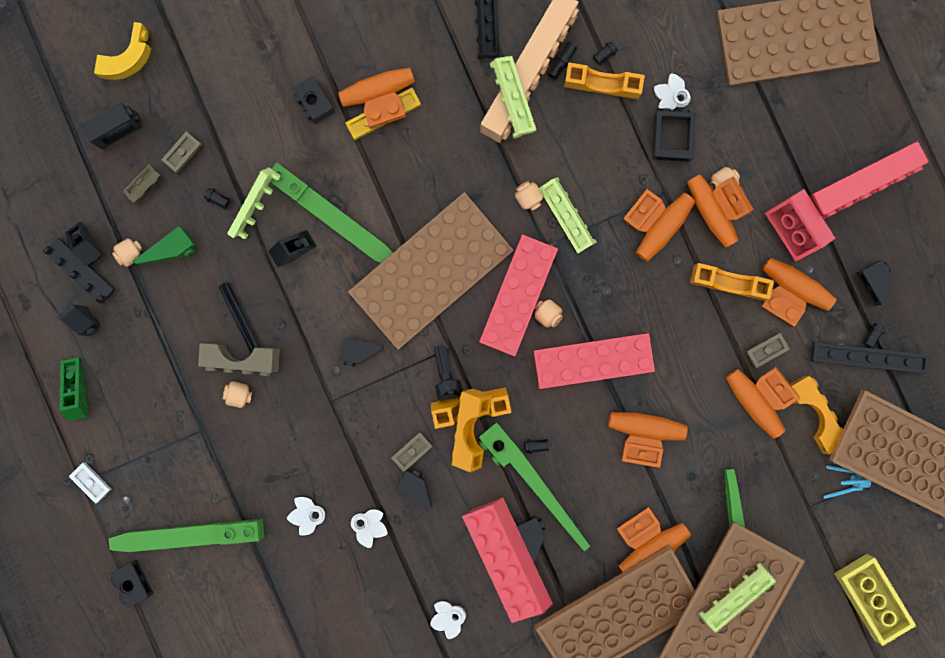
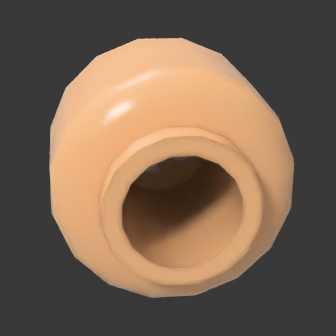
M724 167L712 175L710 186L715 190L716 186L733 176L739 184L740 176L736 170Z
M526 181L516 188L515 198L523 209L530 208L535 210L541 205L540 201L543 199V194L536 183Z
M127 238L114 246L112 255L120 266L129 267L134 264L133 261L141 255L140 252L143 249L137 241L133 242Z
M550 299L544 302L542 300L539 301L534 308L536 310L534 314L535 319L546 328L556 327L563 318L562 309Z
M231 381L229 385H225L222 399L225 400V404L228 406L243 408L246 403H250L252 392L249 391L247 384Z

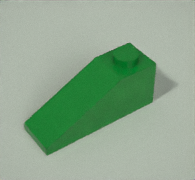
M179 226L133 262L143 266L183 257L187 258L195 252L194 249L198 246L187 231Z
M79 357L60 361L59 411L68 421L88 418V398L81 359Z

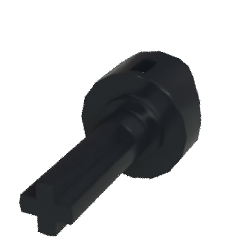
M445 345L434 347L442 381L435 386L438 401L443 396L449 394L460 397L461 392H463L460 380H452Z

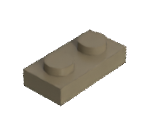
M186 131L161 160L178 174L202 144Z
M148 164L123 190L124 194L134 203L144 195L150 185L156 183L160 174Z
M777 333L745 352L754 368H758L790 349L782 334Z
M419 432L391 458L405 472L433 446Z

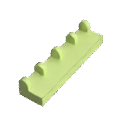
M512 56L495 59L490 63V66L495 69L497 76L495 81L497 85H500L503 94L501 100L502 103H506L510 115L507 118L509 122L512 121L515 130L514 138L536 131V127Z
M271 168L260 172L229 229L228 235L232 238L240 236L246 239L248 237V234L243 230L247 223L250 225L255 224L256 221L251 218V215L255 208L259 210L264 208V205L259 201L264 192L267 194L272 193L273 190L268 187V184L272 178L275 180L280 179L281 176Z
M557 177L539 189L576 252L580 253L597 242L595 239L593 240L587 230V225H584L577 213V208H574L568 198V193L564 191Z
M760 563L757 564L758 569L749 577L747 575L743 576L745 581L734 590L730 587L728 589L730 593L719 603L715 600L713 602L715 606L706 614L703 611L700 613V616L715 633L776 582Z

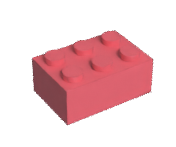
M804 189L765 213L795 262L836 239Z

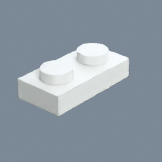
M83 462L69 476L95 503H99L112 490L86 462Z

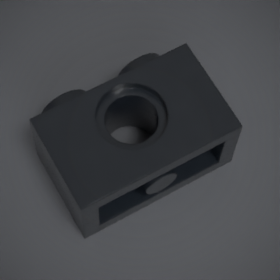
M313 76L293 87L296 92L293 96L299 105L304 104L306 110L303 112L309 121L313 119L317 124L335 113ZM316 97L317 102L315 104H308L310 98Z
M137 560L110 573L111 582L114 587H117L120 593L119 598L127 608L154 594ZM128 580L133 582V589L127 586Z

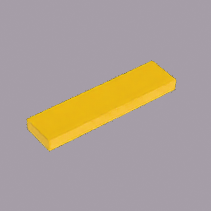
M413 88L398 94L405 114L421 106ZM365 112L345 122L354 140L381 127L378 126L370 129Z

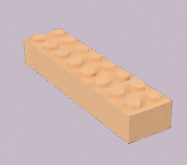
M552 0L515 64L527 103L530 99V91H535L540 82V74L544 75L549 67V58L553 59L560 45L559 41H564L569 27L573 26L579 12L577 0ZM501 90L481 122L480 128L482 134L498 143H501L502 139L506 140L512 127V121L509 122L507 118L510 115L506 103H502L501 100L503 98Z

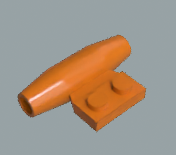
M410 67L390 70L360 80L341 90L338 94L343 107L365 103V116L369 128L372 129L406 117L402 101L396 92L413 84L415 79Z
M701 174L689 180L687 184L695 200V205L712 233L725 248L739 241L732 220H737L754 209L734 176L716 186L715 190H713Z
M646 189L623 218L626 223L637 231L646 233L636 254L648 262L662 250L685 222L695 204V200L690 195L683 193L666 208L659 197Z
M770 257L762 268V271L779 286L772 290L770 300L764 301L761 307L793 327L796 326L804 314L806 302L829 311L837 300L819 282L791 265Z
M775 366L760 376L756 385L739 369H735L726 376V380L737 400L755 423L771 438L775 439L781 436L786 429L775 410L787 408L799 400L800 396L779 369Z
M610 412L608 420L609 428L629 434V437L624 442L621 457L623 462L660 468L664 450L661 441H685L688 430L687 425L676 421L635 412Z
M648 507L616 528L626 544L635 549L618 566L622 572H625L667 546H670L673 552H675L691 534L683 523L661 532L659 521Z

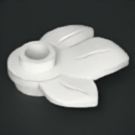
M670 74L668 84H660L654 87L656 96L661 100L658 106L660 109L669 108L672 111L676 107H685L690 102V93L685 89L683 79L675 74ZM677 96H682L684 100L679 101Z
M297 497L294 499L297 509L288 515L287 520L294 525L300 526V535H309L315 530L316 525L324 521L325 511L322 507L314 505L311 499ZM313 512H318L319 518H314Z
M372 509L365 514H356L351 520V527L357 532L358 542L367 548L372 547L373 537H383L388 533L385 525L380 522L383 516L381 511ZM360 519L363 520L364 525L359 526L357 524V521Z
M446 601L437 602L434 604L437 614L432 618L430 626L435 630H444L447 639H452L460 633L461 624L466 619V612L461 606H452ZM453 614H457L459 618H455Z

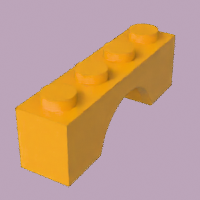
M568 63L564 87L639 99L642 94L645 75L629 72L620 74L595 71L587 65Z
M697 263L693 266L690 284L766 301L770 300L774 280L734 274L717 267Z
M803 376L790 383L800 396V399L794 402V404H808L815 409L819 417V428L813 437L822 453L830 455L836 446L843 428H840L836 422L838 421L836 414L829 410L826 397L818 391L817 381L813 377Z
M506 387L485 391V393L492 395L490 412L486 415L494 417L511 413ZM460 397L431 403L435 429L455 425L459 414Z
M476 389L461 392L457 429L454 436L455 444L452 452L453 466L468 472H473L482 467L484 450L475 439L474 425L480 416L489 414L492 395Z

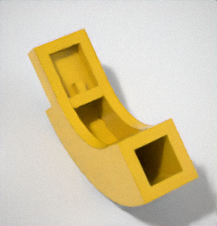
M134 22L131 42L127 50L114 57L97 55L94 74L102 79L119 80L137 73L145 65L151 52V48L145 43L148 40L147 28L142 23Z

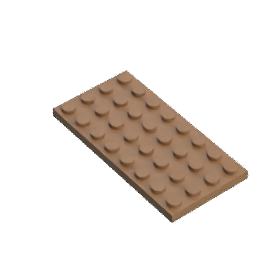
M781 0L718 10L716 13L728 86L880 62L870 0Z
M464 192L350 289L348 293L399 350L514 250Z
M862 390L829 461L945 518V431L866 390Z
M733 521L658 658H752L805 561ZM760 563L776 582L715 633L703 620L700 613L703 611L706 614L715 606L713 603L715 600L719 603L730 593L728 590L730 587L734 590L745 581L743 576L747 575L749 577L758 569L757 564Z
M667 546L535 624L534 627L553 658H621L675 626L695 590L672 548Z

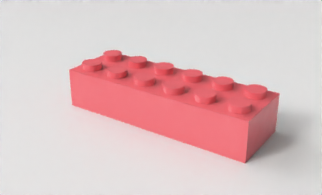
M917 141L809 197L822 218L825 219L923 170L922 165L928 163V160Z
M522 234L479 343L511 356H516L558 248Z
M649 333L533 351L538 389L655 372Z
M502 497L476 507L463 515L462 518L511 623L544 613L553 603L504 498Z

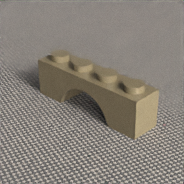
M200 343L198 366L205 367L206 371H217V368H223V372L235 373V370H241V374H253V371L260 372L259 375L271 376V373L278 372L280 349L254 348L252 354L247 359L240 361L230 355L226 344Z

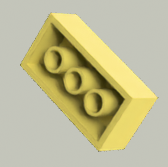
M866 554L834 573L872 638L880 645L884 646L916 626L875 557Z

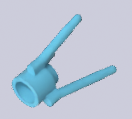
M827 465V469L854 474L851 476V480L841 482V485H852L853 487L824 495L823 498L827 499L854 491H862L863 488L871 486V481L843 467Z

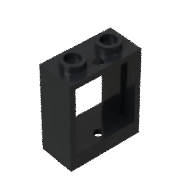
M121 102L80 125L89 142L102 150L142 128L139 123L141 118L135 110L133 111L130 106H125Z
M669 108L657 110L654 115L652 160L690 162L693 159L696 113H691L688 109H681L679 112L671 111ZM662 118L688 120L687 150L660 149Z

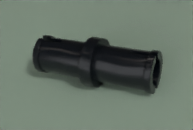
M571 42L566 43L561 53L555 57L554 64L547 72L550 78L558 79L564 67L568 66L573 53L577 50L576 45Z

